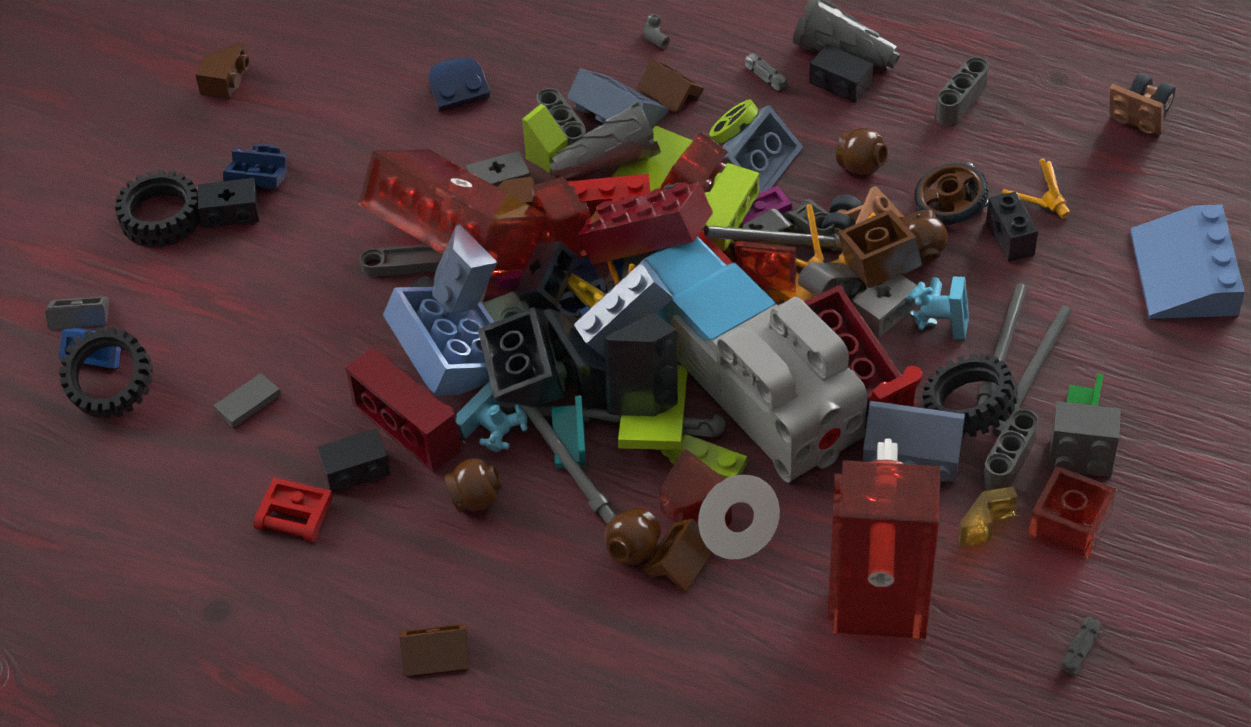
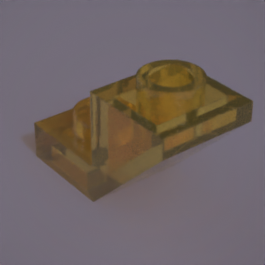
M1014 486L983 491L960 522L959 546L979 545L991 541L992 519H1004L1015 515L1017 494Z

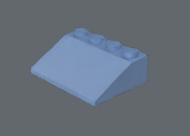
M1223 205L1191 206L1131 228L1130 234L1149 319L1239 316L1245 291Z
M433 287L394 288L383 316L423 381L434 395H460L487 384L490 378L478 329L492 324L494 321L481 301H479L475 309L450 314L432 296Z

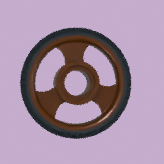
M953 162L939 165V167H935L930 172L928 171L924 174L915 188L914 199L918 211L932 210L944 225H955L956 223L965 222V220L968 221L983 209L988 200L989 187L984 174L972 165ZM975 181L978 185V193L975 199L970 202L967 198L965 185ZM935 183V189H931L930 187ZM939 201L940 208L944 212L934 210L928 205Z

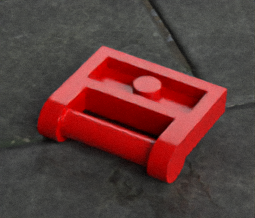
M909 366L904 370L903 376L890 382L879 384L872 390L871 401L916 407L915 395L917 385L922 380L921 369L916 366Z
M273 478L256 512L253 527L262 531L268 528L303 536L304 540L315 542L319 535V528L333 500L332 490ZM273 511L308 519L306 524L271 517L270 515Z

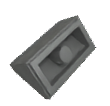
M109 297L52 300L45 309L48 329L105 326L108 318Z

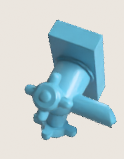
M953 276L949 296L940 295L942 283L937 277H932L930 287L925 288L923 282H919L911 294L907 295L909 301L914 300L916 306L921 305L920 311L911 310L909 312V316L914 318L918 329L923 330L928 325L935 326L937 321L932 318L948 319L952 323L953 339L965 340L969 321L965 277Z
M489 381L456 414L457 430L466 439L481 424L491 432V435L488 439H480V445L486 446L488 450L499 452L502 449H508L510 446L509 443L502 442V438L509 432L511 427L520 424L522 432L527 430V414L520 405L515 404L516 413L506 415L499 407L502 402L495 400Z

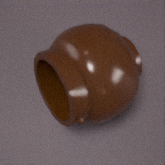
M867 128L843 132L836 147V160L842 169L846 167L849 172L861 176L875 173L880 166L885 164L888 156V148L884 144L881 135Z
M921 210L901 219L916 236L921 262L928 263L938 259L941 256L940 252L945 249L948 243V233L942 221L936 217L935 212L932 210Z
M477 458L461 462L456 466L454 472L445 475L450 497L459 513L466 510L480 512L490 508L498 498L497 490L502 488L495 466H488L483 460Z
M633 508L615 515L604 531V542L609 555L614 560L625 565L634 566L647 561L657 548L658 539L661 536L660 524L649 511L642 508Z

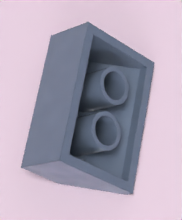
M582 68L579 69L567 96V99L575 102L574 107L587 114L592 111L597 114L595 119L602 123H605L604 121L637 102L641 105L651 128L669 111V108L607 75Z
M768 105L758 110L756 117L750 124L746 125L743 123L739 134L726 141L707 166L715 176L718 173H722L727 163L758 172L759 193L772 188L803 148L793 133L771 106Z
M644 259L581 316L574 326L585 343L605 358L604 337L651 313L656 315L674 297L649 262Z
M870 401L862 469L876 472L878 442L885 443V439H892V443L898 444L897 474L907 477L915 476L935 479L937 481L956 482L965 414Z

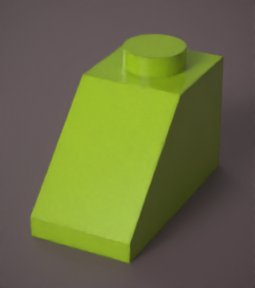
M540 104L522 119L525 153L527 160L551 174L552 170L549 164L554 162L552 157L556 156L558 151L568 146V138L546 106Z

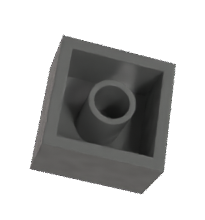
M1057 401L1050 437L1048 470L1111 477L1119 441L1121 408Z

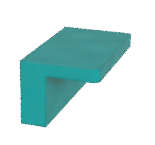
M575 396L576 405L551 407L554 432L579 466L584 467L586 466L582 398L581 396ZM554 453L555 468H565Z

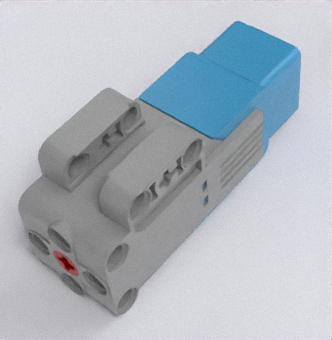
M698 236L694 242L664 248L645 258L674 297L656 315L677 329L678 344L680 345L678 346V362L685 367L695 380L774 462L778 475L785 482H791L816 466L820 469L829 467L838 458L842 450L864 438L867 409L866 388L859 377L848 368L849 354L845 343L799 297L795 296L778 306L735 263L726 265Z

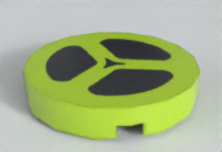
M752 100L739 103L714 124L709 132V136L715 143H724L735 137L741 131L740 127L743 123L746 125L750 124L758 113L757 106Z

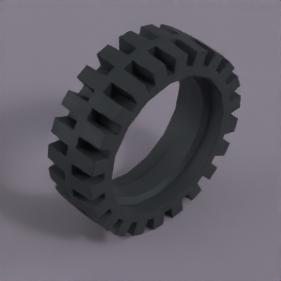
M158 170L157 175H154L153 171L146 172L147 177L144 178L140 174L136 176L137 182L130 180L126 183L127 188L122 187L120 189V195L116 196L115 203L117 219L123 234L132 242L136 240L138 245L143 246L146 242L147 247H154L155 242H158L159 247L165 246V241H169L171 245L177 243V237L181 240L187 238L186 232L192 234L195 231L194 226H198L200 223L198 191L189 177L186 179L184 174L179 173L176 175L175 171L169 170L166 175L164 170ZM171 195L186 201L184 207L176 215L163 221L146 222L132 216L138 205L154 196Z
M108 326L107 330L103 327L95 328V333L88 330L84 332L85 337L83 339L78 336L73 340L76 343L74 347L68 345L66 348L67 356L62 355L60 362L63 364V367H59V374L62 377L59 379L60 384L69 400L82 412L89 413L96 418L102 416L105 419L111 418L112 414L116 417L123 416L122 411L127 410L131 412L134 410L132 405L135 402L140 405L143 401L142 394L147 395L150 390L148 383L152 384L153 381L151 358L144 346L132 334L127 333L123 329L119 328L117 330L115 327ZM107 346H117L127 350L132 356L135 365L134 375L128 386L119 394L107 399H95L86 395L81 390L78 380L79 370L85 359L95 351Z
M970 354L967 360L963 355L957 357L958 362L956 363L951 359L946 362L947 368L939 366L936 369L937 375L931 374L928 377L929 382H925L924 391H922L925 408L965 414L962 438L965 437L966 433L970 437H975L979 430L982 431V434L988 433L989 426H992L994 429L1001 426L999 420L1006 422L1009 418L1008 413L1014 412V404L1018 402L1016 385L1009 367L995 356L989 358L988 354H981L979 359L977 354ZM985 381L998 385L995 393L988 400L973 408L954 410L942 406L949 394L967 383Z

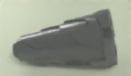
M809 0L803 10L806 11V14L803 18L800 17L793 35L794 45L812 52H820L828 44L873 63V67L887 71L889 67L894 68L900 57V53L897 52V46L879 36L878 32L857 22V18L838 9L834 3L828 0Z
M639 102L628 106L624 111L604 121L605 124L583 135L582 139L558 151L556 156L552 157L554 162L549 164L555 179L561 177L562 181H572L597 171L601 173L622 164L626 166L661 154L658 142L653 140V130Z

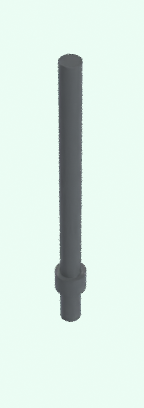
M705 226L704 236L707 238L813 246L811 234ZM833 233L831 236L818 235L820 247H828L831 251L843 252L839 234Z
M1022 283L1017 284L993 355L999 361H1005L1027 292V286ZM985 382L980 386L977 395L978 405L984 403L995 393L997 386L995 383Z
M1061 306L1019 381L1016 387L1018 402L1014 404V412L1020 409L1021 403L1072 313L1068 306ZM1009 418L1006 422L999 420L1001 426L996 429L993 428L992 433L994 436L999 437Z
M520 405L590 500L588 504L596 515L600 514L608 525L615 516V513L610 508L611 502L604 493H599L538 408Z

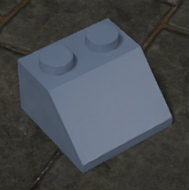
M461 225L455 227L436 269L432 296L450 314L477 307L497 264V261Z

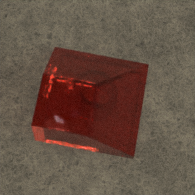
M736 241V265L761 289L796 293V247L754 241Z
M685 449L681 452L659 490L660 510L669 520L680 522L694 519L698 523L699 512L704 499L718 483L725 479ZM732 505L725 514L726 526L732 523Z

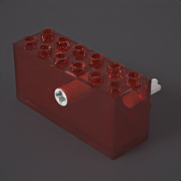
M373 150L359 200V205L442 254H444L455 227L461 225L497 261L491 276H506L509 271L525 269L536 243L541 241L548 215L431 150ZM487 286L480 299L481 302H483Z
M885 439V443L878 442L877 460L872 462L843 461L842 474H835L827 620H834L833 633L926 639L939 529L940 466L911 465L897 461L898 444L892 443V439Z

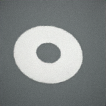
M736 475L721 481L708 493L699 512L698 524L703 542L714 554L726 559H742L757 553L771 540L778 526L780 508L777 496L768 483L752 475ZM737 502L749 504L754 512L752 524L742 532H733L725 524V514L728 508Z

